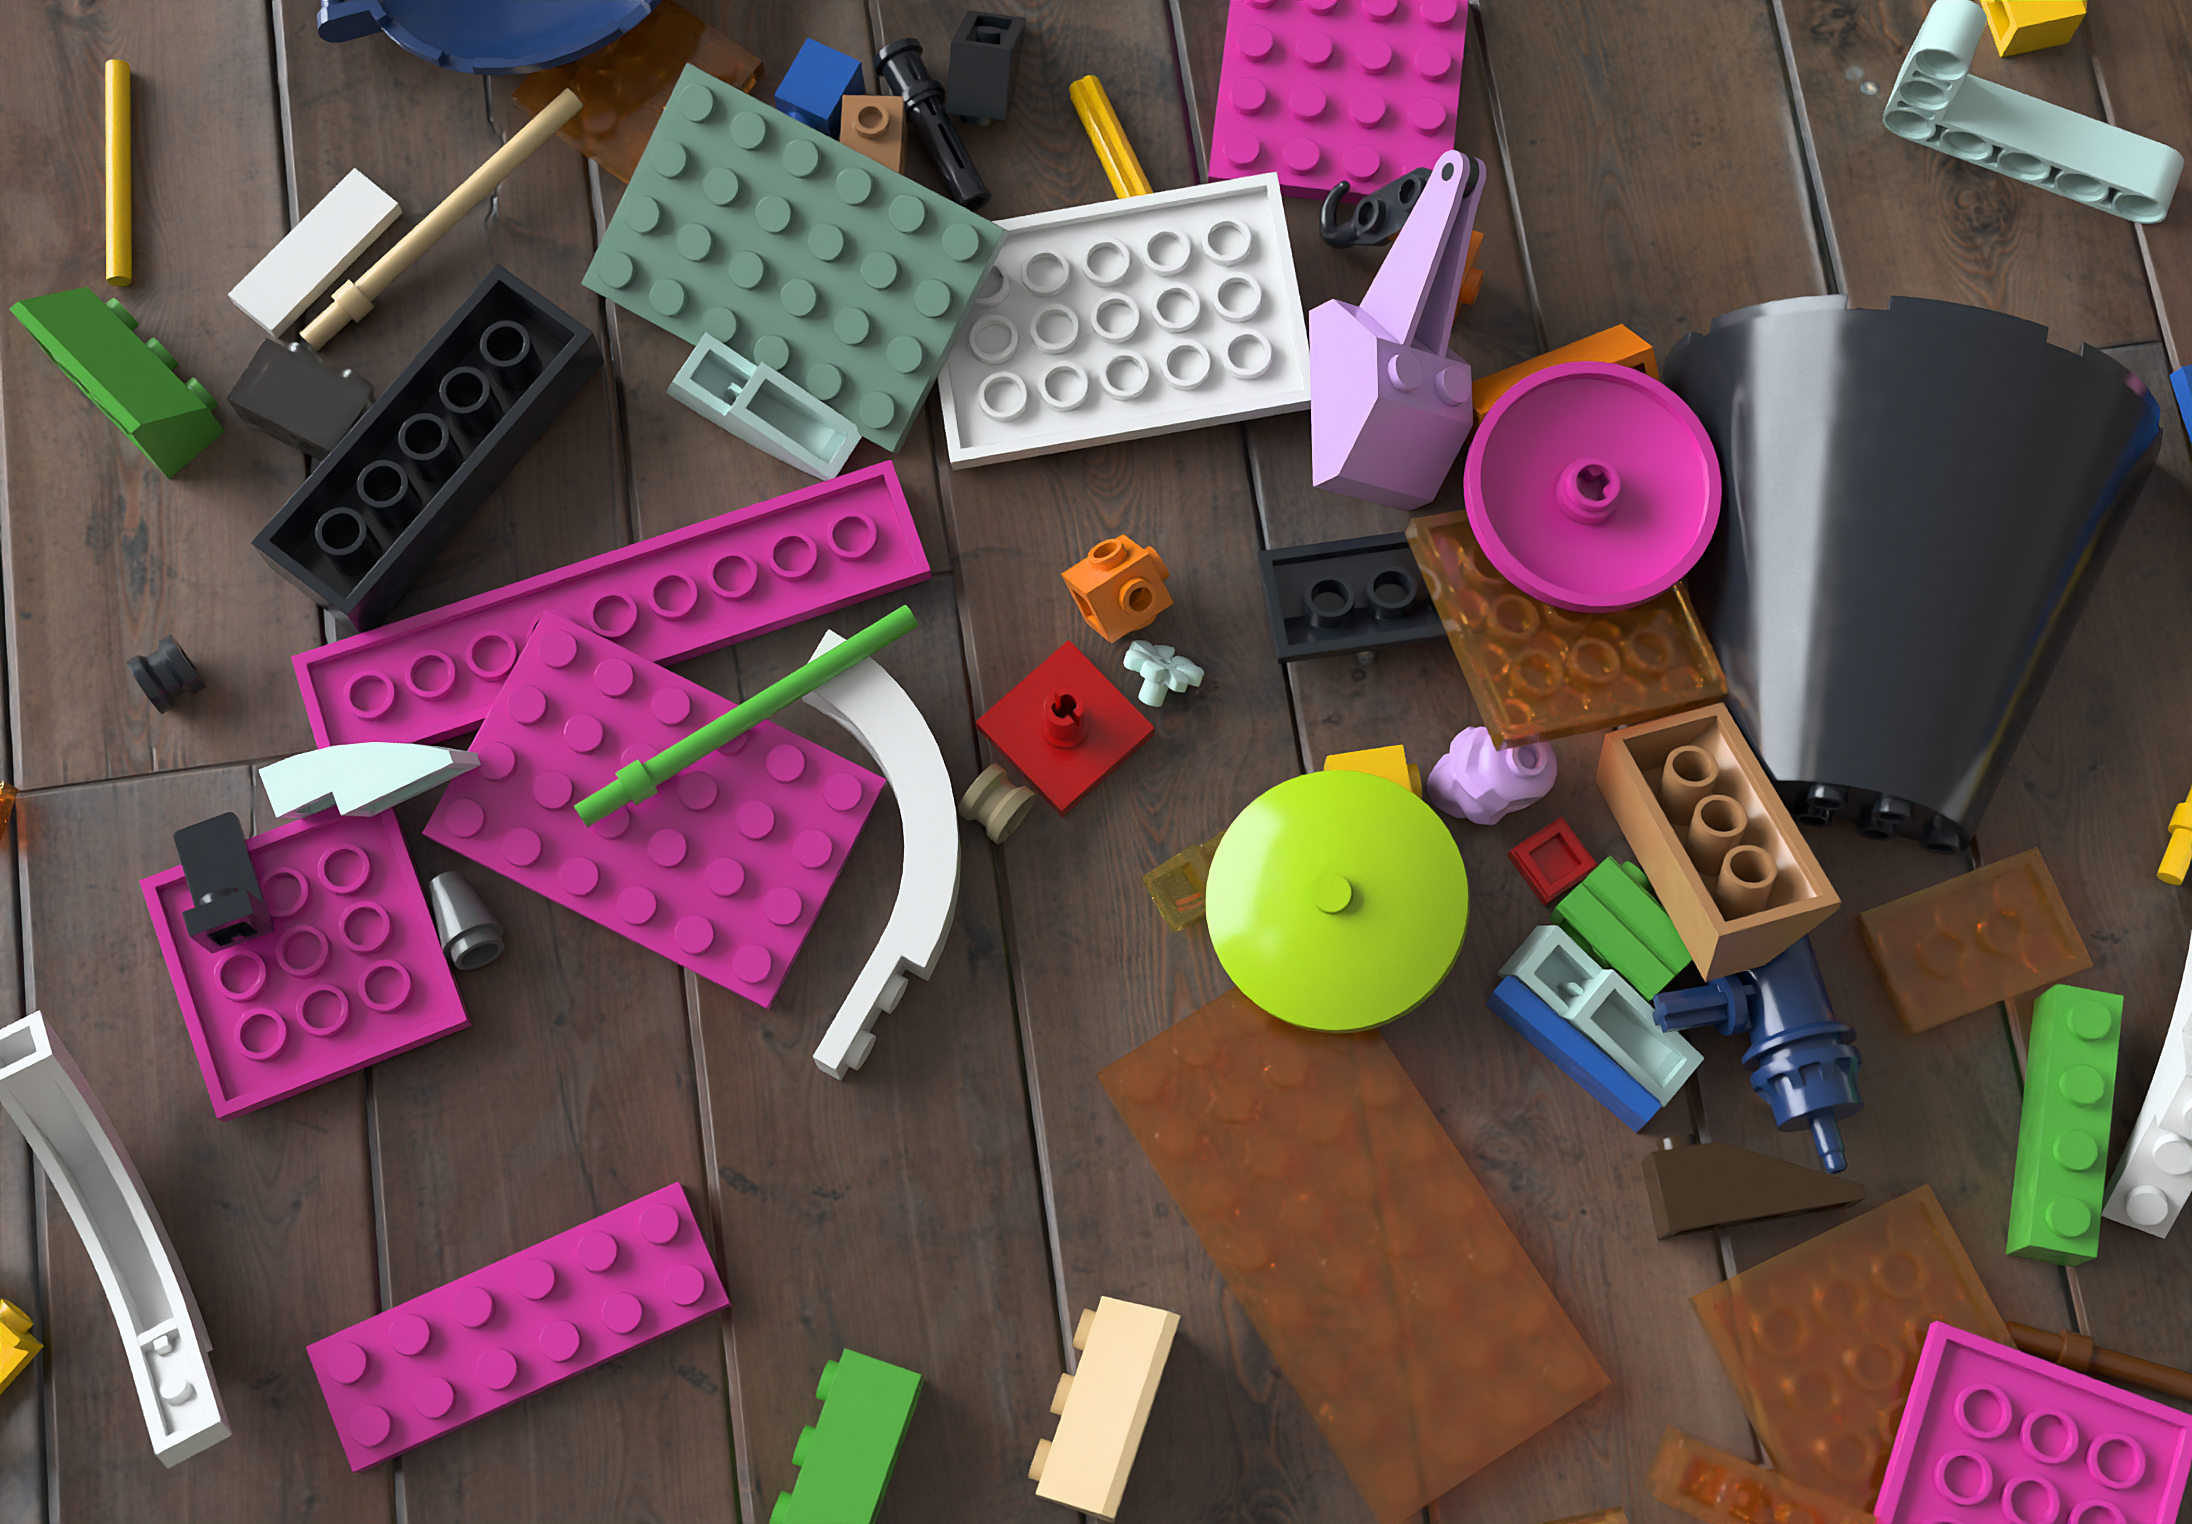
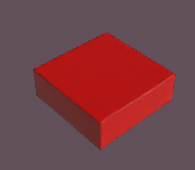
M1562 816L1511 849L1507 855L1544 907L1582 883L1598 867V864Z

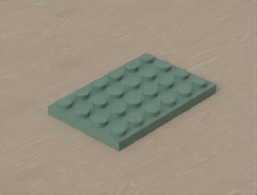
M686 63L581 284L695 346L704 333L707 332L757 367L761 362H764L854 423L859 435L891 452L899 453L1010 231L701 69Z

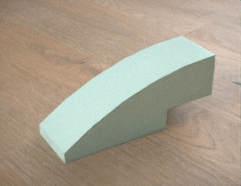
M707 332L704 333L666 391L670 396L740 439L824 481L837 476L862 437L859 435L857 426L764 362H761L757 367Z
M369 742L331 746L298 754L258 771L277 818L301 819L335 805L338 806L342 816L372 817L480 766L481 763L477 753L419 744Z
M1558 925L1537 926L1497 973L1503 980L1507 975L1516 978L1661 1101V1107L1667 1105L1704 1059L1677 1031L1663 1033L1661 1025L1656 1026L1653 1020L1652 1013L1655 1009L1614 970H1603Z

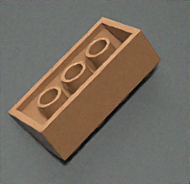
M1723 702L1605 733L1595 783L1705 982L1766 965L1839 910L1840 898Z

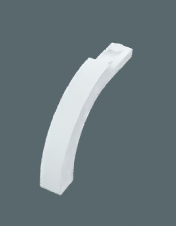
M828 629L808 663L843 643L846 639ZM867 657L802 697L803 702L831 717L849 731L870 753L884 773L895 795L903 822V874L892 916L877 947L813 1055L818 1069L840 1081L849 1067L857 1071L867 1059L876 1040V1036L870 1033L871 1028L882 1010L888 1014L893 1012L906 990L908 979L902 976L905 969L926 981L929 980L943 952L953 922L960 885L961 847L959 823L949 775L939 747L923 716L906 692L882 666L870 657Z
M39 1010L1 1029L0 1102L21 1130L50 1177L92 1259L121 1332L155 1454L166 1468L169 1469L232 1436L207 1354L213 1348L196 1299L157 1209L124 1144L89 1083L51 1025Z

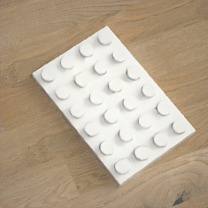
M1277 172L993 221V223L1010 231L937 377L950 463L953 470L1311 409L1310 350Z

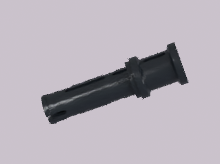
M916 38L897 40L881 49L874 56L872 68L876 75L885 78L894 96H903L906 120L911 122L930 157L931 163L938 172L952 201L974 212L989 202L991 192L986 188L963 141L960 139L948 114L945 113L946 110L943 107L945 89L941 82L933 80L921 58L923 47L919 40Z

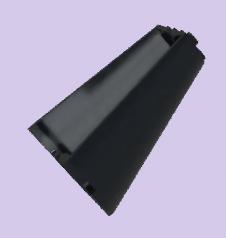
M1834 294L1770 301L1744 307L1713 318L1710 333L1705 336L1695 332H1689L1672 347L1665 359L1663 368L1664 385L1676 393L1690 407L1705 428L1713 444L1721 475L1722 496L1716 528L1704 553L1687 573L1702 708L1724 703L1788 813L1793 814V819L1796 822L1813 827H1828L1832 825L1833 817L1842 818L1856 823L1857 834L1865 838L1889 841L1899 836L1921 841L1920 846L1923 849L1939 854H1956L1960 850H1966L2158 459L2163 438V428L2159 427L2161 412L2159 404L2150 390L2134 373L2097 348L2083 342L2079 347L2077 355L2048 343L2049 327L2006 313L1971 305L1891 295L1888 300L1887 310L1859 307L1857 309H1846L1849 294Z

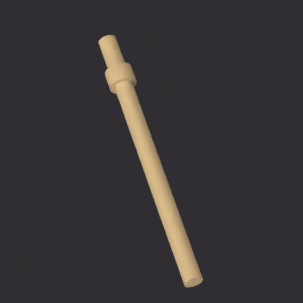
M566 88L354 284L348 280L331 295L335 301L299 334L318 351L352 319L358 323L375 307L371 301L584 107L577 96L570 89Z

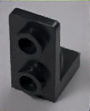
M227 812L177 830L173 835V839L195 908L182 912L189 937L213 954L275 931L239 818L233 812Z

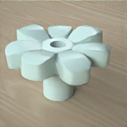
M1145 640L1132 641L1123 662L1127 669L1137 671L1145 678L1138 698L1145 704L1154 707L1162 706L1168 688L1177 692H1185L1188 684L1199 687L1204 676V670L1183 656L1173 657L1174 647L1166 645H1154L1153 647L1151 643Z

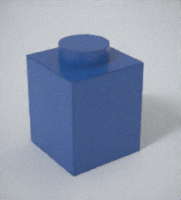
M807 38L774 94L777 110L837 141L841 132L843 95H864L866 91L861 61Z

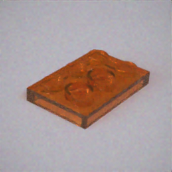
M2038 847L1861 912L1854 918L1908 1038L2081 973L2093 966Z

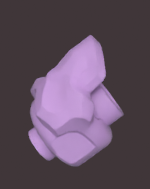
M1511 725L1494 730L1481 726L1478 728L1468 727L1451 742L1450 753L1444 754L1433 768L1427 781L1426 793L1436 807L1456 818L1467 817L1470 821L1477 824L1494 825L1507 813L1530 806L1543 798L1552 789L1557 776V757L1551 743L1545 736L1528 725Z

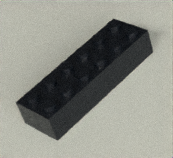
M497 264L255 537L251 544L273 571L355 633L361 634L375 629L605 363L594 333L504 267Z

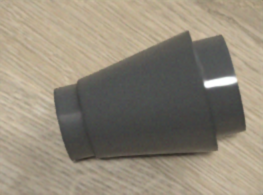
M448 871L435 877L428 884L427 889L431 896L443 954L448 960H453L455 966L460 970L476 969L495 960L504 950V943L501 939L504 935L503 926L470 882L466 880L462 871Z

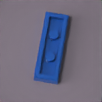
M1507 975L1492 992L1485 1004L1490 1010L1635 1133L1662 1106L1658 1098L1516 978Z

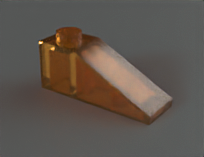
M1669 1423L1666 1426L1643 1483V1487L1656 1500L1712 1524H1875L1877 1519L1875 1515Z

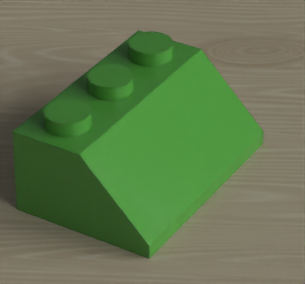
M88 287L20 300L9 309L47 356L168 479H171L225 432L211 413L219 406L217 401L194 377L184 384L172 372L179 364L154 337L144 344L132 332L139 326L138 322L114 297L104 304Z

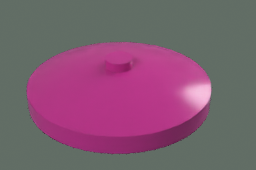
M1599 361L1569 362L1537 371L1519 381L1507 390L1488 411L1473 438L1465 463L1464 499L1466 511L1474 535L1485 555L1505 578L1523 592L1549 605L1583 613L1618 612L1637 607L1664 594L1676 585L1702 556L1712 538L1720 513L1722 489L1719 463L1713 444L1698 417L1676 393L1661 382L1632 368Z

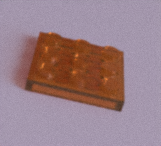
M662 0L634 28L596 52L554 68L531 72L511 97L517 109L534 119L566 88L570 89L584 107L554 134L629 185L686 63L701 69L746 94L765 72L762 60L674 1Z

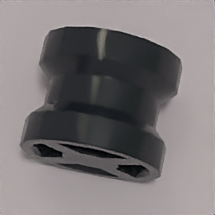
M172 635L159 641L158 650L149 656L137 655L126 662L143 692L161 714L172 709L175 699L185 692L196 694L207 687L191 659Z

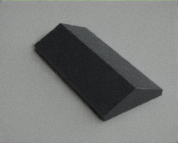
M1470 522L1257 551L1267 629L1278 664L1526 630L1529 628V619L1522 591L1505 578L1488 559L1474 535Z

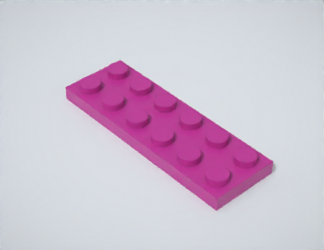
M678 1181L306 1346L352 1472L359 1474L731 1307L732 1303L684 1187Z

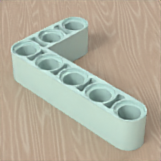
M1937 0L1933 4L1901 67L1883 114V123L1887 129L1902 138L2133 222L2153 224L2161 222L2166 218L2185 163L2183 156L2178 151L2162 143L1968 74L1987 23V15L1978 4L1970 0Z

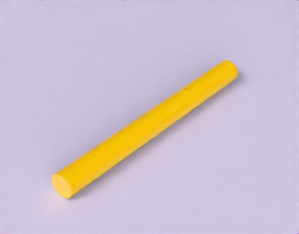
M115 59L105 64L106 281L112 286L124 287L132 283L130 64L126 61Z

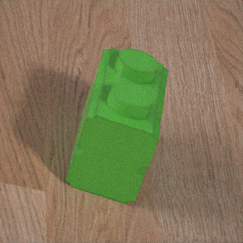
M1610 855L1556 906L1549 920L1554 925H1558L1603 970H1614L1649 1004L1653 1000L1654 995L1660 994L1693 959L1665 908L1649 894L1653 886L1647 876L1634 864L1625 861L1620 865Z

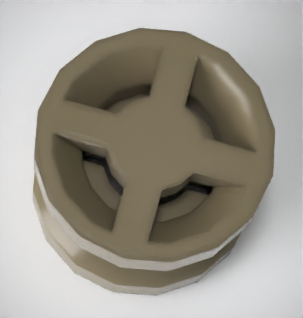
M994 763L984 770L967 790L957 808V813L967 821H979L986 827V835L996 844H1000L1025 819L1036 801L1037 794L1026 786L1016 787L1008 781L1007 771L997 763Z

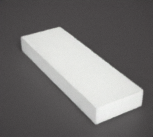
M354 168L228 296L239 309L274 338L278 339L403 213L399 204Z

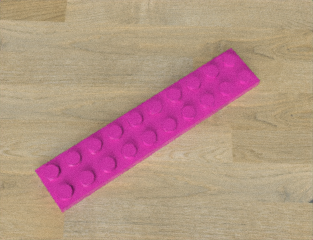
M888 460L291 656L318 750L331 746L369 742L432 745L480 729L546 609L664 668L932 579V575L892 460Z

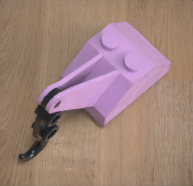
M1455 150L1447 151L1439 158L1433 170L1425 167L1417 168L1374 191L1369 196L1364 197L1358 203L1354 217L1340 226L1337 225L1336 212L1340 200L1350 189V183L1345 180L1341 181L1325 197L1320 209L1318 224L1319 233L1328 246L1341 250L1355 245L1383 247L1393 241L1395 243L1360 307L1332 299L1309 311L1313 487L1408 512L1434 500L1472 428L1471 365L1448 347L1475 214L1486 181V167L1482 160Z

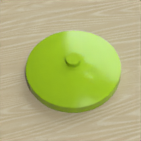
M1331 770L1301 775L1271 788L1255 799L1235 819L1223 836L1210 867L1206 889V916L1210 937L1215 952L1232 981L1249 999L1273 1017L1290 1025L1321 1033L1341 1034L1374 1029L1391 1023L1420 1006L1436 991L1453 968L1466 937L1470 915V892L1466 868L1450 831L1440 817L1423 800L1401 785L1376 775L1357 771Z

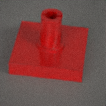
M1070 640L1066 641L976 721L977 730L1061 817L1065 816L1155 735V727Z

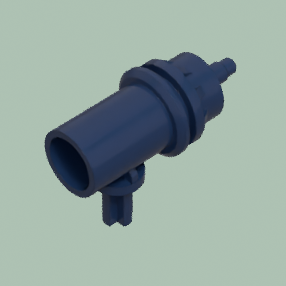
M1808 933L1766 965L1708 981L1707 986L1654 995L1653 1002L1656 1010L1652 1013L1653 1020L1656 1026L1661 1025L1663 1033L1708 1025H1715L1717 1030L1724 1036L1748 1031L1752 1046L1744 1054L1742 1064L1745 1070L1754 1072L1750 1077L1753 1091L1771 1105L1778 1130L1782 1132H1797L1811 1129L1818 1154L1823 1158L1826 1171L1830 1174H1837L1847 1169L1848 1165L1844 1155L1845 1146L1837 1122L1858 1113L1864 1107L1856 1082L1863 1061L1859 1049L1854 1045H1850L1857 1038L1855 1028L1836 1020Z

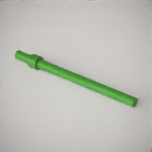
M907 605L900 607L647 762L641 764L637 759L615 773L618 778L617 780L574 805V808L588 828L631 801L637 806L657 794L656 786L917 628L919 625Z

